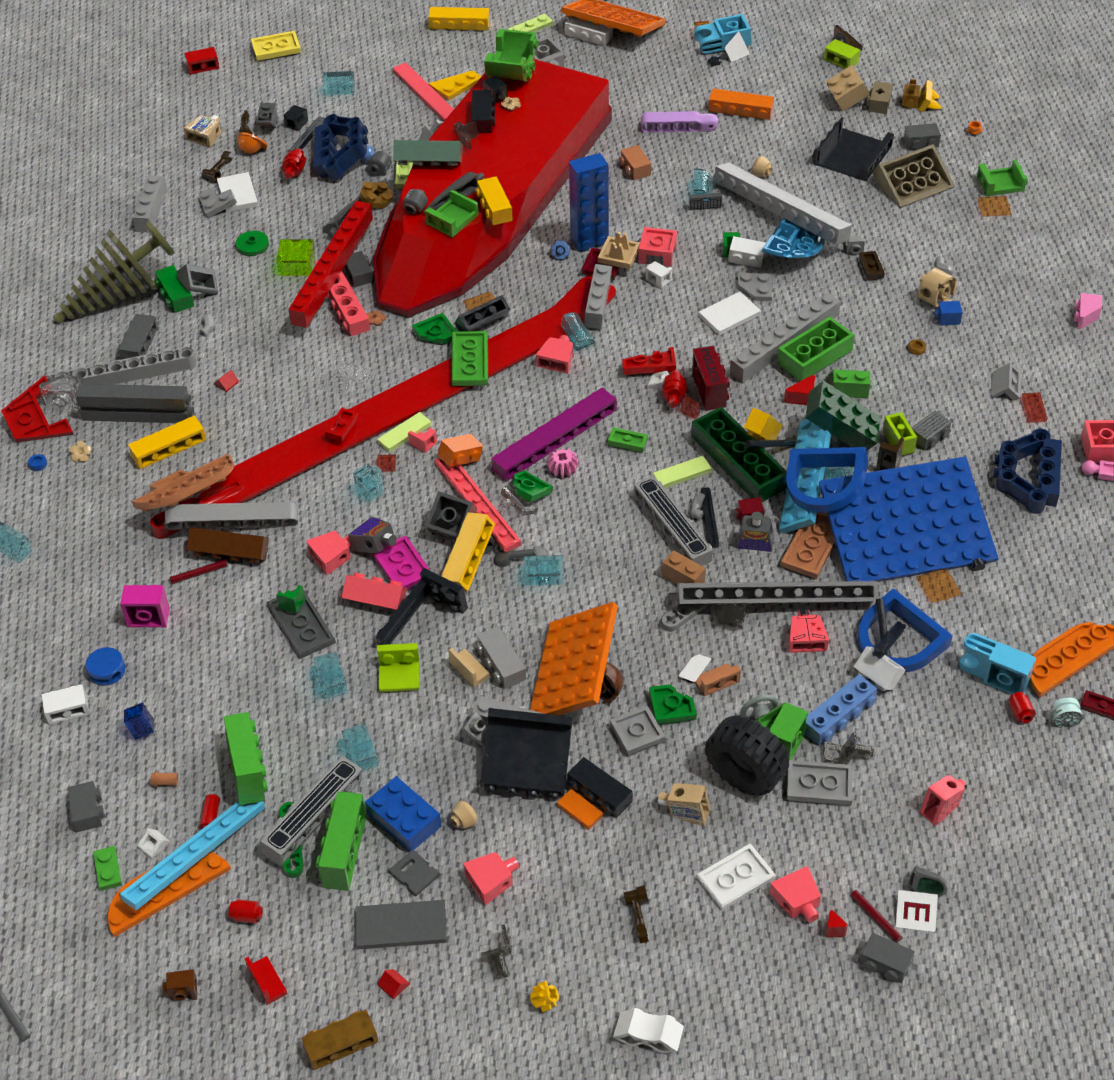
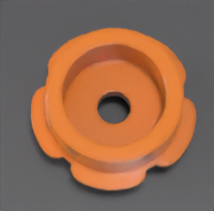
M971 121L967 131L971 134L981 133L983 130L981 128L982 124L978 121Z

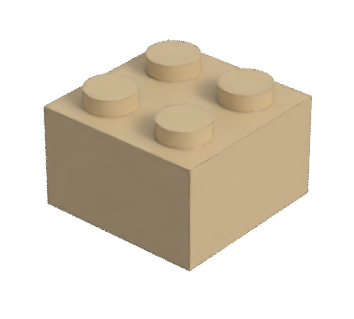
M853 65L825 81L842 111L847 110L870 95Z

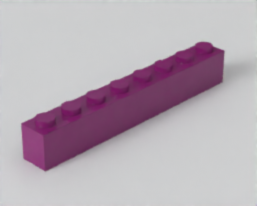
M603 387L594 391L591 395L580 400L577 404L566 409L563 413L552 418L530 434L525 435L516 443L495 454L491 458L492 470L505 482L513 478L514 474L526 470L549 455L550 452L563 446L617 411V399Z

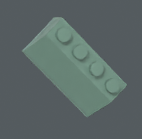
M394 140L393 160L398 162V165H408V162H414V165L419 166L424 165V163H431L432 166H440L441 163H447V166H457V163L462 162L463 144L460 141Z

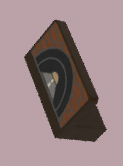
M839 25L834 26L833 40L836 39L860 49V51L863 50V46L847 31H844Z
M900 438L897 446L881 443L876 471L899 467L904 438Z

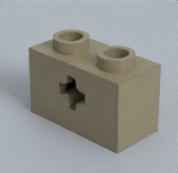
M874 82V86L870 87V95L867 97L866 106H869L868 112L887 114L892 97V83Z

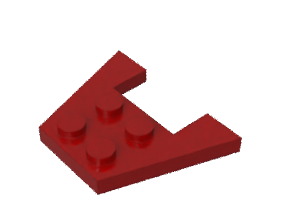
M45 375L1 410L16 442L74 435L66 418L49 425L37 399L53 393Z

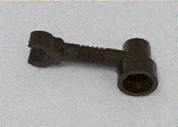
M224 151L220 160L210 170L203 169L201 173L202 178L217 183V178H221L219 169L233 159L228 157L231 152Z
M643 885L636 887L635 890L624 892L626 905L631 904L640 943L649 942L640 904L649 903L646 888Z

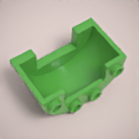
M499 29L496 35L495 54L488 53L484 60L486 75L490 78L497 76L499 79L525 82L531 79L532 71L535 70V49H538L539 45L536 33Z

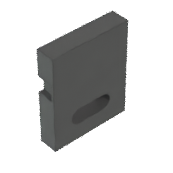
M414 849L389 869V873L402 885H407L408 890L415 896L420 894L440 876V873L433 866L429 867L428 862ZM414 862L406 871H401L409 863Z

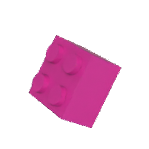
M124 585L120 605L127 627L167 628L170 607L164 586Z

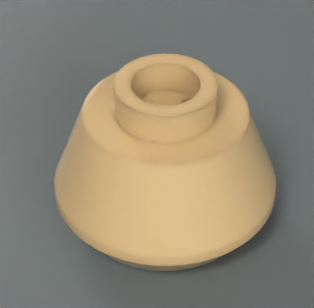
M764 156L758 157L753 164V175L756 177H767V175H770L773 169L771 162Z
M458 801L450 813L452 825L460 829L475 826L478 818L474 809L467 802Z

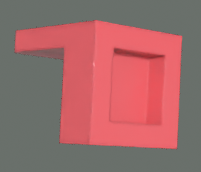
M429 428L425 433L419 432L418 434L409 431V444L426 453L437 443L436 430Z

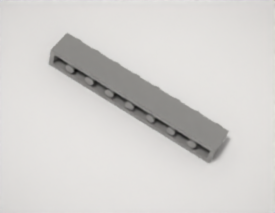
M826 293L731 359L730 375L744 383L777 360L779 347L829 316L833 319L838 317L841 301Z

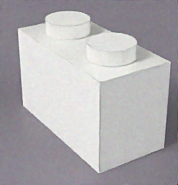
M733 236L728 262L761 268L764 258L762 249L766 243Z
M866 647L854 668L859 670L858 674L868 680L870 678L875 682L874 685L880 690H893L906 669L886 655L878 659L877 656L872 654L874 647Z
M82 684L41 694L44 714L48 724L89 715L87 697Z

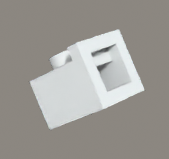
M655 261L646 267V280L662 289L672 281L671 267L666 268Z

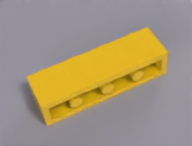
M430 7L428 17L429 29L488 30L490 22L489 8Z
M194 415L128 444L131 457L139 469H143L206 441L204 428Z
M467 513L459 535L456 538L455 545L449 555L448 562L442 572V577L462 586L464 591H469L495 526V523L487 514Z

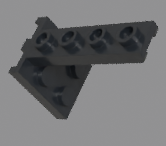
M423 568L420 572V581L412 587L407 598L401 601L397 611L390 615L387 624L378 631L376 635L378 645H390L428 595L435 602H442L448 605L451 610L455 612L458 610L464 613L468 609L463 587Z

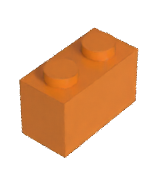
M472 434L441 440L438 456L449 467L476 462L480 460L483 445Z

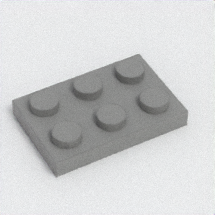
M789 760L787 800L851 806L853 765Z

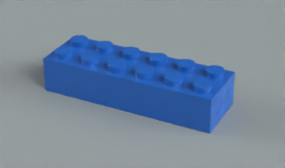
M601 153L569 161L570 239L578 252L604 245L609 236L608 163Z

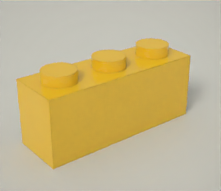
M497 176L477 181L478 188H475L476 196L480 198L482 208H485L487 219H490L493 225L513 221L512 207Z
M753 407L743 428L755 440H776L783 425L770 414Z

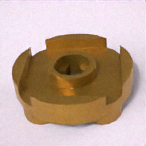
M364 182L360 191L362 202L370 203L373 208H385L391 203L393 193L385 182Z

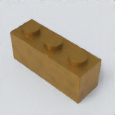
M366 1009L353 1012L345 1019L333 1021L326 1027L312 1030L301 1037L313 1071L379 1042L377 1032Z

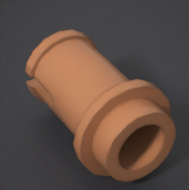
M159 771L151 773V785H155V787L159 785L177 786L178 773H159Z

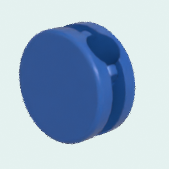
M110 647L99 648L93 651L88 656L85 664L90 680L100 686H108L118 682L126 671L122 654Z

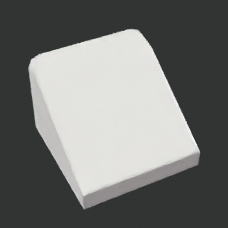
M668 371L652 374L647 387L662 390L664 378L669 375Z
M148 828L137 847L153 858L170 843V840L157 830Z

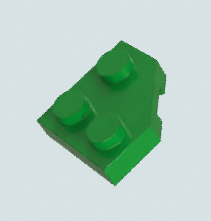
M443 313L412 325V330L421 341L439 344L451 342L452 332H458Z
M525 470L514 474L512 478L516 495L522 497L527 502H533L552 493L554 487Z
M669 684L649 687L653 714L658 725L697 720L692 697L687 694L685 696L676 691L675 687Z

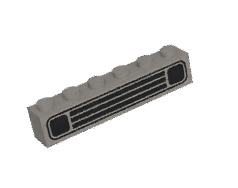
M653 475L634 483V496L677 552L701 566L712 562L714 551L711 544L703 539L702 533L696 530L691 519L687 518L683 513L681 506H677L672 495L666 492L662 482L658 481Z
M341 756L338 761L332 762L328 771L317 778L315 785L311 789H307L297 803H293L290 806L288 813L276 821L272 830L263 834L260 839V853L281 867L332 813L331 802L333 799H336L337 791L350 793L362 780V768L344 756Z

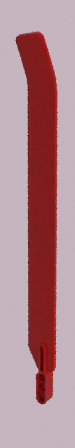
M587 276L580 279L548 310L488 339V378L536 354L549 338L560 339L562 335L570 337L584 328L585 312L593 277ZM610 285L606 306L616 295V289L612 285ZM452 358L349 408L348 410L358 412V419L343 442L326 437L325 432L336 417L335 415L235 465L233 470L226 476V480L210 485V488L203 490L197 498H189L179 504L243 503L471 386H452ZM165 511L153 516L150 520L153 535L157 539H164L182 530H173L165 527Z

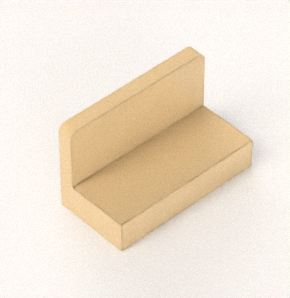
M453 648L448 650L449 663L473 687H476L490 677V673L466 649L459 653Z

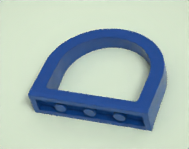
M866 447L791 449L786 481L792 501L800 508L811 512L835 511L850 504L859 496L864 487L869 462ZM854 467L850 483L836 495L826 498H814L804 494L797 487L801 468Z
M894 588L882 597L884 599L885 614L893 610L931 641L925 649L916 655L906 658L887 656L906 669L905 672H912L923 668L950 647L953 635ZM876 603L867 610L860 622L857 639L862 653L866 647H874L869 639L868 630L878 620Z

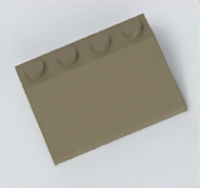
M934 144L881 163L872 172L879 187L900 208L955 187Z

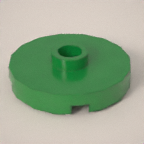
M255 230L242 233L236 240L238 252L245 256H256L255 254L264 253L269 247L268 236L261 231Z

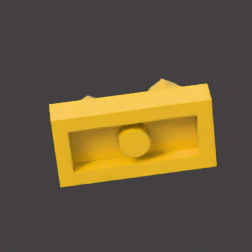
M929 80L925 82L919 92L918 110L924 112L926 108L942 109L939 103L934 100L940 97L932 89L933 82Z

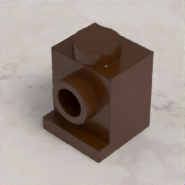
M194 969L167 972L166 982L162 984L163 995H169V998L174 1000H184L192 996L193 1000H197V977Z

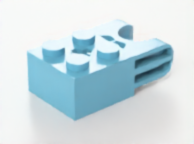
M743 14L715 19L714 23L697 26L694 30V37L700 42V49L704 54L724 51L725 46L738 31L745 45H752L751 28Z
M976 633L969 634L965 638L964 650L967 653L961 657L959 666L963 671L983 679V683L1011 695L1016 692H1025L1034 669L1036 657Z

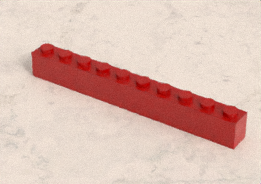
M355 201L290 305L288 311L291 325L307 328L371 224L373 220L371 204Z

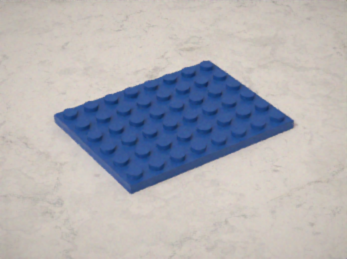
M966 456L866 473L864 487L854 501L843 508L827 512L846 581L880 582L972 565V561L976 558H981L983 561L986 560L987 563L995 562L999 559ZM853 475L820 480L819 487L822 498L841 492L850 483Z

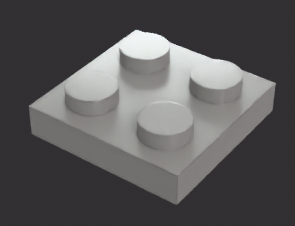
M648 706L610 720V726L627 756L665 742V735Z

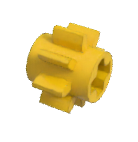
M544 981L532 987L533 991L530 994V1000L535 1008L541 1007L542 1012H545L557 1006L556 1002L558 1001L559 994L555 986H548L547 981Z

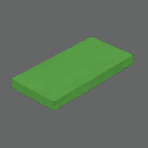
M487 331L452 332V386L488 385Z

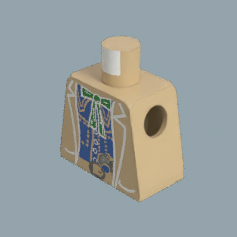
M203 115L197 117L184 127L186 140L211 148L221 134L220 118L217 115H213L211 118Z
M675 783L670 793L660 792L658 797L659 805L669 806L671 817L705 826L711 809L706 786Z

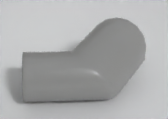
M939 256L936 258L937 269L950 275L954 273V269L949 264L944 263L943 257Z
M210 314L202 317L205 326L199 333L205 337L216 327L214 317Z
M696 492L692 502L690 516L693 519L700 520L703 517L704 513L700 509L705 495Z

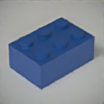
M397 776L365 801L367 815L408 852L413 849L415 850L442 827L440 813Z

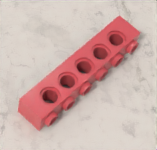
M341 271L326 298L328 300L331 299L332 309L337 310V317L339 321H343L342 325L345 332L348 331L351 336L370 331L369 318Z

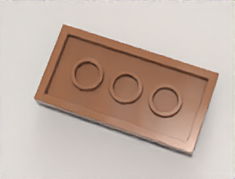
M817 512L815 524L800 528L781 560V567L814 579L818 578L835 546L827 514Z

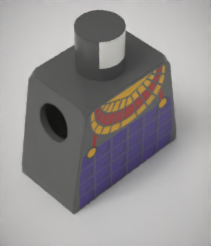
M754 512L751 516H743L737 534L736 548L772 552L774 534L771 519L763 517L760 512Z
M376 517L369 518L348 534L352 549L357 552L379 553L388 545H395L397 541L391 524Z

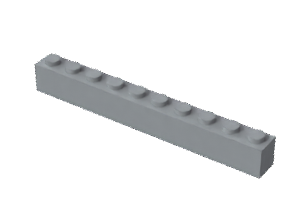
M731 163L715 167L713 182L835 245L849 240L851 224Z
M878 581L677 583V603L867 602L878 599Z

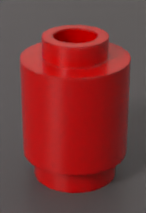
M1016 692L1009 697V707L1016 721L1019 723L1031 722L1036 712L1028 696L1024 695L1023 692Z
M237 899L236 901H231L229 906V919H234L235 922L256 924L263 915V907L260 906L259 901Z

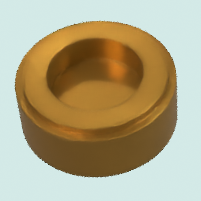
M914 339L909 342L908 350L911 354L922 355L926 351V343L922 340Z

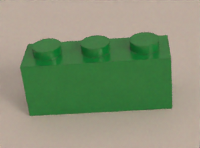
M174 265L155 271L156 278L154 282L158 288H161L160 292L163 299L167 298L166 303L169 309L172 308L177 313L194 307L192 294L186 290L178 279L177 269Z

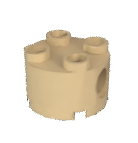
M933 268L927 275L923 274L919 280L921 285L917 297L938 307L939 302L950 301L948 299L950 295L954 296L957 280L952 275Z

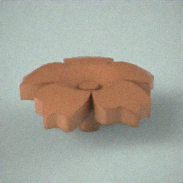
M379 310L373 313H366L370 325H381L387 318Z

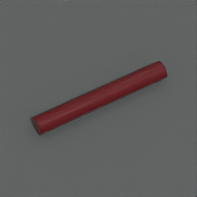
M226 559L171 576L170 581L174 584L228 567Z
M857 890L850 894L862 909L896 943L902 940L903 937Z

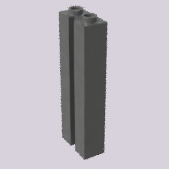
M79 384L76 393V400L78 406L81 407L80 413L83 421L178 423L194 416V407L191 406V394H188L187 386Z

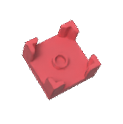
M644 227L638 249V263L647 264V255L663 257V266L672 267L673 251L676 250L677 231Z

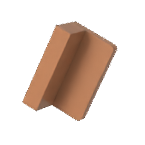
M727 663L700 674L695 683L703 696H707L740 682L741 670L737 665L731 667Z

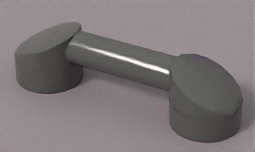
M535 546L533 549L508 551L506 553L501 550L495 556V564L499 567H506L509 565L510 559L533 557L535 562L544 563L548 560V552L541 546Z

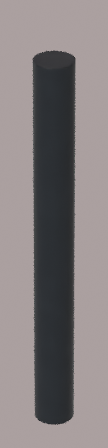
M747 440L745 442L747 448L795 447L796 440Z

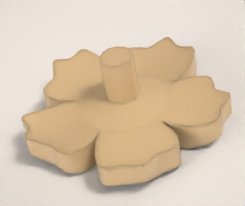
M505 97L504 102H501V106L507 110H515L521 106L518 98Z
M78 441L77 446L74 444L69 452L73 453L71 457L75 462H78L79 459L81 462H87L89 460L87 455H90L92 451L91 446H86V443L83 441Z

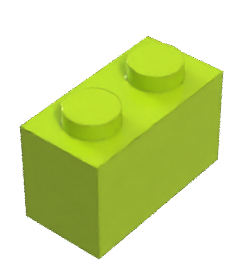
M836 39L825 47L824 60L844 69L851 65L854 67L859 62L860 49Z
M899 412L885 416L882 432L890 445L897 446L900 438H904L902 456L914 453L917 436L903 413Z

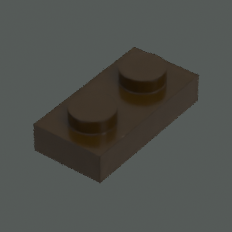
M876 251L860 252L859 260L867 280L884 278L885 272Z

